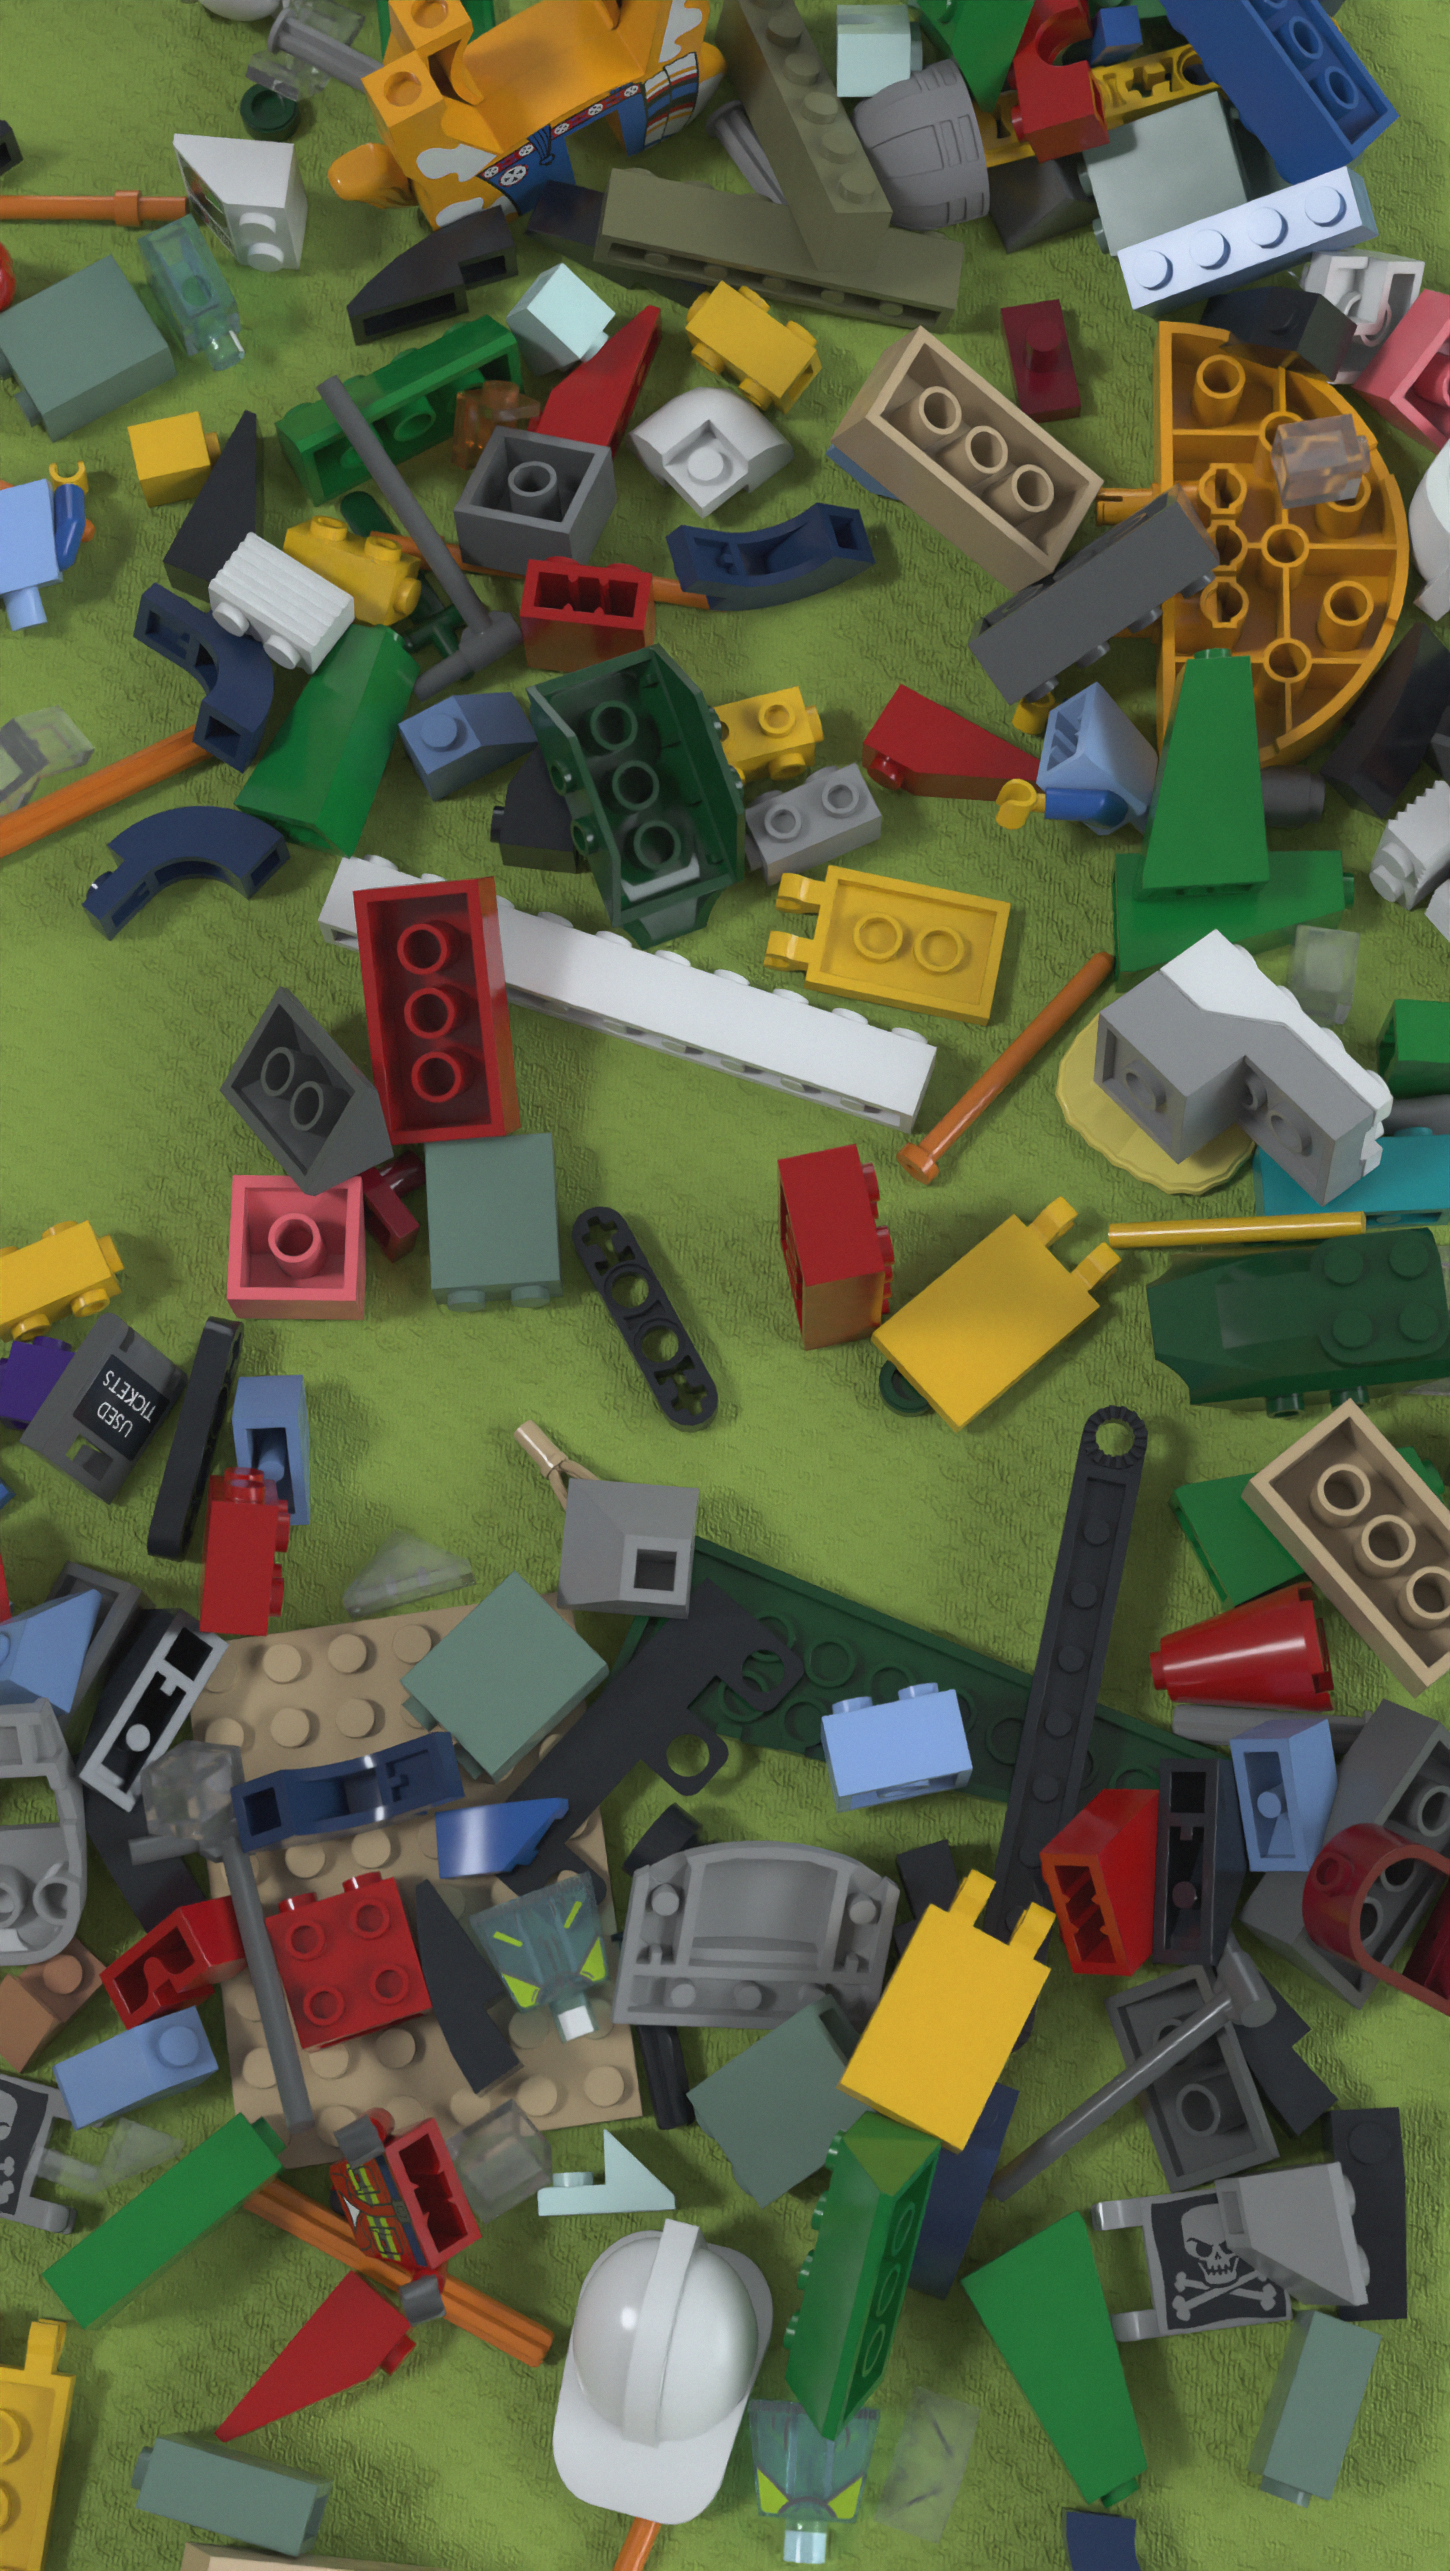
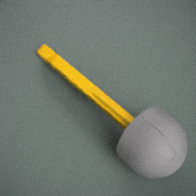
M1329 16L1338 28V30L1341 32V28L1336 22V20ZM1191 44L1107 67L1102 65L1091 68L1102 89L1108 131L1217 91L1225 100L1230 98L1222 87L1213 81L1207 85L1197 86L1184 78L1182 72L1186 67L1193 64L1203 65L1202 59ZM946 59L922 66V71H912L910 79L893 83L873 97L861 98L849 120L893 211L889 225L910 231H930L984 217L988 214L990 193L987 168L1035 155L1028 142L1019 143L1014 127L1010 122L1012 118L1011 107L1019 105L1017 89L1000 93L993 113L982 112L975 101H971L956 64L951 59ZM1167 73L1171 74V86L1173 92L1169 90L1170 81L1164 82L1165 74ZM1142 83L1145 90H1152L1151 96L1142 98L1138 90L1132 91V85ZM995 120L1000 121L1001 139L997 138V125Z

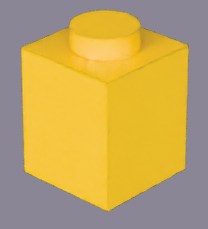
M198 411L127 427L138 479L148 507L198 497L222 453L217 432L205 433Z

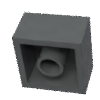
M496 425L453 510L462 563L525 576L528 559L545 561L548 557L562 556L571 558L580 563V565H586L617 502L611 447Z

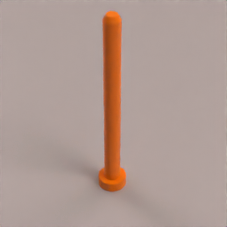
M1105 951L1094 954L917 1146L909 1142L903 1146L896 1154V1158L912 1177L928 1185L939 1174L940 1170L936 1162L1111 974L1115 965L1114 958Z

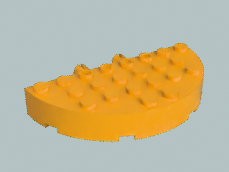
M1159 321L1153 352L1154 482H1151L1150 488H1103L1101 486L1095 497V512H1097L1095 515V527L1119 524L1179 483L1219 552V565L1212 569L1216 576L1215 579L1194 595L1184 598L1179 591L1160 604L1159 607L1163 613L1150 625L1134 634L1126 627L1111 638H1150L1151 645H1156L1157 770L1177 675L1187 659H1194V653L1212 648L1230 649L1232 657H1251L1260 769L1273 765L1294 766L1329 740L1345 723L1342 717L1358 700L1373 676L1382 666L1403 606L1408 580L1409 538L1407 518L1400 489L1394 474H1389L1387 466L1376 448L1378 441L1356 410L1326 381L1286 371L1285 368L1280 366L1278 369L1265 367L1218 348L1228 341L1230 331L1193 323Z

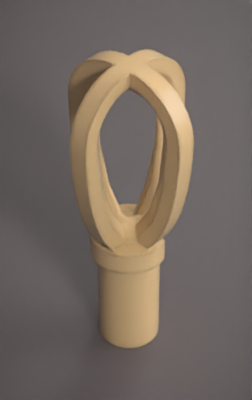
M533 1420L526 1421L514 1432L513 1437L541 1468L540 1473L546 1480L550 1481L565 1511L568 1492L561 1478L563 1472L576 1479L599 1480L579 1463L568 1460L564 1452L560 1451Z

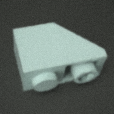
M562 262L542 272L505 319L517 340L518 348L528 370L536 377H539L556 369L563 373L579 359L583 363L588 362L607 341L608 335L602 330L616 313Z

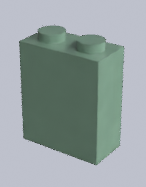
M1217 91L1109 130L1110 143L1082 151L1084 160L1077 162V171L1082 188L1087 197L1095 196L1100 218L1093 220V229L1098 246L1104 255L1110 253L1111 257L1119 262L1117 254L1119 250L1255 200L1229 103Z
M111 254L0 313V378L2 381L10 377L14 378L21 391L13 396L23 416L31 428L41 423L52 443L178 375L169 346Z
M552 1133L424 1142L431 1289L437 1305L447 1304L448 1309L451 1311L471 1312L484 1309L486 1301L511 1300L513 1306L530 1308L548 1304L550 1302L549 1297L563 1296L556 1160Z
M514 1570L399 1682L410 1695L402 1706L428 1733L437 1725L445 1732H450L452 1740L455 1742L453 1746L457 1763L474 1780L484 1772L497 1784L610 1673L607 1663Z
M831 1993L801 2009L686 2093L695 2108L694 2113L699 2126L709 2137L718 2142L732 2164V2172L737 2184L746 2194L754 2197L761 2209L779 2199L825 2167L826 2156L835 2134L840 2129L847 2131L866 2110L891 2120V2118L835 2088L860 2040V2036Z
M1316 2310L1297 2311L1246 2469L1263 2476L1259 2490L1308 2508L1312 2495L1330 2501L1382 2335Z
M174 2433L157 2437L153 2448L143 2447L134 2469L131 2488L140 2490L135 2506L137 2509L298 2557L314 2548L334 2480L185 2434Z

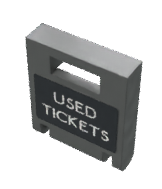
M105 1313L95 1322L19 1439V1442L86 1493L110 1505L188 1383V1376L144 1337L128 1326L120 1317L113 1313ZM78 1434L100 1451L98 1452L83 1444L73 1461L65 1455Z

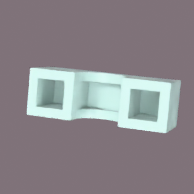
M837 5V97H873L893 83L910 79L912 71H922V41L919 22H909L907 5Z

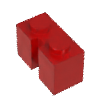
M231 1895L178 1907L99 1974L127 2030L192 2006L197 2008L215 1993L211 1984L230 1980L248 1966Z

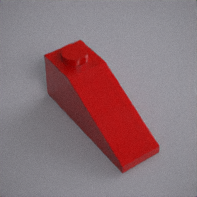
M648 305L610 338L588 362L582 363L551 390L544 411L536 409L533 412L527 431L611 447L612 462H614L662 339L660 308Z
M903 684L899 685L863 742L862 767L867 769L868 775L876 783L889 790L896 791L900 787L914 796L996 801L1002 787L1008 781L1022 779L1031 784L1036 793L1045 794L1036 784L1040 765L1039 759Z
M350 2270L214 2432V2435L223 2443L234 2441L373 2379L381 2369L388 2376H392L417 2344L408 2336L417 2326L411 2328L405 2311L357 2270Z

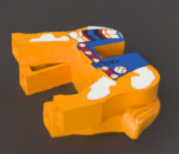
M388 0L391 33L383 59L384 67L361 78L376 122L377 131L384 144L370 142L341 155L332 162L328 169L327 177L331 187L342 200L363 202L379 209L408 208L419 205L434 232L462 218L500 204L508 224L534 209L542 188L548 179L576 185L564 137L605 117L625 153L630 157L675 135L702 112L719 88L728 70V63L717 47L703 41L710 15L709 0H543L507 19L469 44L468 41L474 28L460 0Z

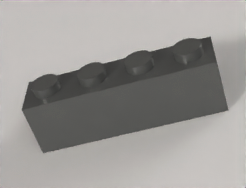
M1177 483L1057 565L1052 574L1022 589L974 622L967 645L1009 706L1023 697L1028 704L1033 703L1059 684L1055 677L1059 672L1076 662L1080 669H1083L1107 653L1111 648L1107 642L1108 639L1126 627L1134 634L1154 622L1163 613L1159 605L1179 591L1184 598H1188L1211 583L1216 577L1212 569L1219 565V552L1180 484Z
M1383 1698L1336 1768L1338 1787L1321 1850L1336 1834L1345 1828L1359 1823H1374L1431 1848L1450 1860V1732L1441 1722ZM1410 1858L1393 1863L1377 1877L1364 1900L1359 1926L1362 1944L1366 1952L1374 1960L1387 1967L1390 1966L1446 1879ZM1267 1871L1236 1918L1272 1952L1350 2006L1361 2010L1379 1983V1980L1321 1949L1309 1937L1302 1916V1896L1309 1872Z

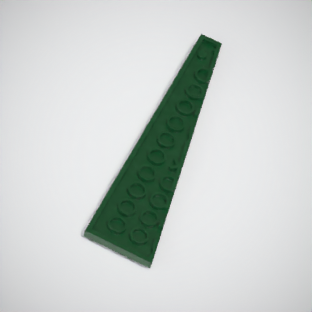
M695 1535L690 1596L707 1577L710 1578L801 1659L804 1668L800 1680L772 1710L765 1712L754 1709L715 1675L687 1706V1709L717 1736L734 1742L826 1763L820 1736L821 1719L823 1716L833 1714V1704L858 1697H871L873 1706L898 1701V1691L904 1688L925 1683H937L939 1692L955 1689L973 1768L966 1787L944 1792L1007 1807L1033 1675ZM635 1616L602 1693L670 1618ZM758 1650L751 1653L745 1659L742 1666V1677L751 1689L758 1692H769L777 1688L782 1682L784 1665L775 1653L768 1650ZM1097 1702L1074 1818L1103 1789H1159L1160 1758H1216L1233 1760L1230 1757Z

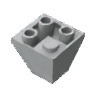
M569 1478L557 1609L688 1619L699 1488Z
M1340 2162L1286 2165L1214 2179L1226 2244L1229 2250L1285 2289L1302 2304L1357 2306L1368 2303L1365 2286L1368 2285L1370 2278L1369 2265L1363 2249L1360 2245L1356 2244L1351 2219L1355 2212V2195L1349 2179L1346 2175L1342 2174Z

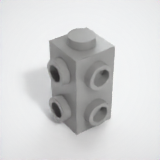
M856 763L841 769L837 766L822 768L811 774L802 786L782 793L780 790L769 791L755 798L749 804L748 809L745 810V864L749 871L759 868L769 887L781 882L782 873L799 874L880 839L882 815Z

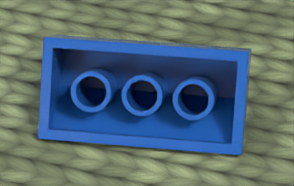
M1159 0L1166 9L1167 17L1172 27L1186 37L1202 59L1203 67L1208 77L1222 87L1238 109V114L1244 127L1258 137L1274 159V165L1278 174L1284 181L1292 184V186L1346 166L1400 116L1318 0Z

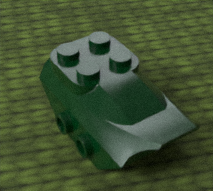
M659 643L525 688L531 703L529 710L531 723L547 764L551 782L557 793L564 796L573 818L570 824V831L574 845L582 856H587L612 928L619 926L624 929L643 951L707 927L710 912L727 886L744 880L746 811L742 803L744 789L741 778L736 769L728 764L720 742L722 738L721 722L716 711L710 705H707L700 688Z
M1428 1227L1282 1243V1241L1244 1242V1247L1174 1254L1170 1255L1171 1267L1158 1279L1145 1285L1155 1360L1171 1368L1187 1384L1190 1405L1246 1412L1266 1410L1268 1418L1282 1419L1302 1415L1306 1412L1305 1406L1330 1403L1331 1410L1335 1411L1350 1398L1360 1409H1364L1370 1406L1369 1399L1381 1398L1450 1377V1319L1441 1258L1433 1233Z

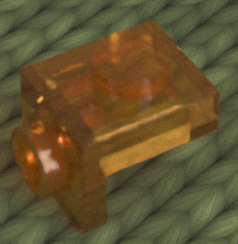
M500 380L484 382L483 389L457 392L451 463L464 470L475 469L496 425L516 429L517 419L539 416L540 402L519 393L520 388L518 385Z

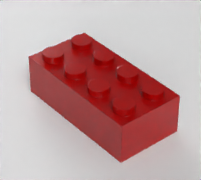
M494 876L373 887L353 891L374 1087L378 1091L391 1145L505 1136L521 1128Z
M856 1143L778 1159V1233L804 1350L808 1351L871 1338L872 1333L880 1327L881 1315L890 1314L888 1298H891V1289L889 1282L893 1281L891 1265L895 1264L887 1225L876 1227L875 1220L879 1219L877 1202L880 1201V1193L873 1163H860Z

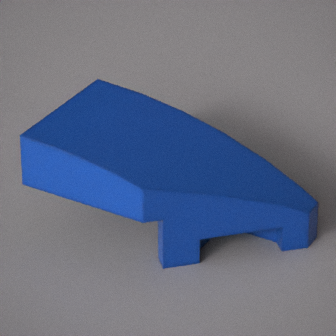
M538 1799L435 1812L440 1879L457 1880L511 1872L516 1864L530 1865L539 1852L535 1846L554 1819H562L568 1811V1799Z

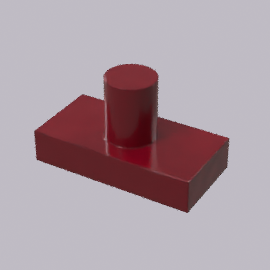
M1055 299L1001 308L999 321L1017 407L1037 424L1080 417L1081 401L1060 300Z
M410 1150L378 1169L374 1166L356 1175L361 1176L363 1183L365 1229L392 1264L413 1252L420 1228L419 1223L400 1200L426 1184V1168L419 1157Z

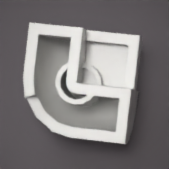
M1344 248L1339 251H1313L1310 269L1305 278V291L1320 293L1358 325L1335 381H1326L1328 384L1355 383L1418 298L1425 262L1403 256L1355 248Z
M697 387L673 398L629 432L625 441L626 448L664 488L670 484L702 519L742 488L750 494L794 459V450L791 444L751 402L728 388Z

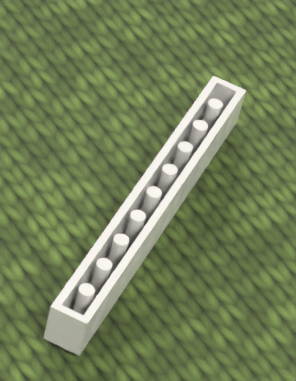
M367 854L364 855L363 859L353 856L350 859L343 857L318 918L324 941L359 953L353 891L373 887L445 881L447 879L428 873L422 874L421 878L399 872L395 864L375 855ZM496 895L507 1002L911 1135L935 1067L937 1047L928 1045V1040L921 1034L905 1028H893L889 1032L870 1026L865 1017L847 1009L835 1008L830 1013L809 1006L806 998L789 990L775 989L773 993H769L749 986L750 983L746 978L728 970L718 969L714 971V974L690 967L691 964L687 959L670 951L657 950L653 955L632 948V944L627 939L612 932L598 931L595 936L573 929V924L570 921L550 912H539L537 916L515 910V906L510 901Z

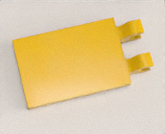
M828 865L825 882L809 879L798 874L782 873L775 909L791 914L818 913L814 937L812 940L786 932L770 931L763 967L785 972L806 971L803 989L986 1026L990 1017L1011 903Z
M1059 1196L1050 1203L1028 1227L1015 1214L1010 1216L872 1333L871 1341L897 1367V1370L929 1402L930 1406L956 1434L1098 1313L1100 1305L1090 1294L1117 1272L1115 1267L1122 1261L1105 1241L1096 1247L1071 1273L1052 1255L1047 1248L1063 1237L1074 1226L1072 1221L1078 1216L1075 1209L1062 1196Z
M971 1869L967 1878L963 1879L947 1912L931 1903L925 1909L835 2087L900 2124L943 2140L941 2146L956 2155L963 2151L1051 1970L1033 1958L1056 1917V1914L1032 1901L1028 1909L1022 1912L1007 1945L973 1927L996 1881L974 1869Z
M39 2318L38 2322L32 2321L28 2337L25 2367L0 2364V2571H45L76 2380L75 2374L56 2372L66 2336L67 2322L44 2318Z

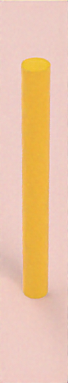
M1364 1211L1111 1223L1109 1226V1243L1112 1249L1330 1239L1338 1236L1365 1234L1366 1217Z

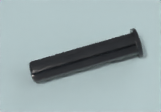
M624 1931L610 1935L611 1942H619L620 1952ZM636 2024L657 2127L660 2130H671L694 2123V2107L686 2095L690 2088L677 2026Z

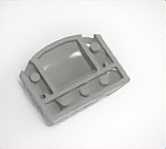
M770 1840L721 1842L674 1853L651 1866L648 1864L634 1871L610 2014L612 2024L774 2030L807 2005L831 1993L856 2032L863 2033L879 2002L900 1889L890 1878L885 1876L882 1879L877 1873L856 1859L820 1847Z

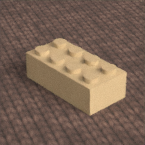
M921 325L883 351L829 441L1013 594L1053 573L1104 482L1102 478Z
M1350 1398L1251 1478L1243 1490L1241 1498L1415 1699L1450 1670V1511Z

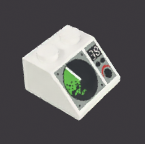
M174 133L173 147L190 206L241 265H250L257 270L274 272L281 268L299 270L308 203L294 144Z

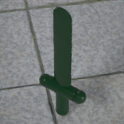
M354 491L347 494L341 501V514L354 534L364 538L369 537L371 531L397 535L370 494L363 491ZM419 569L417 580L421 582V594L414 611L408 615L414 626L399 635L404 639L405 645L403 648L410 656L433 643L442 658L445 659L460 649L458 644L461 641L454 631L466 625V622L454 604L445 608ZM472 670L459 680L468 681L472 679L476 673L474 670Z

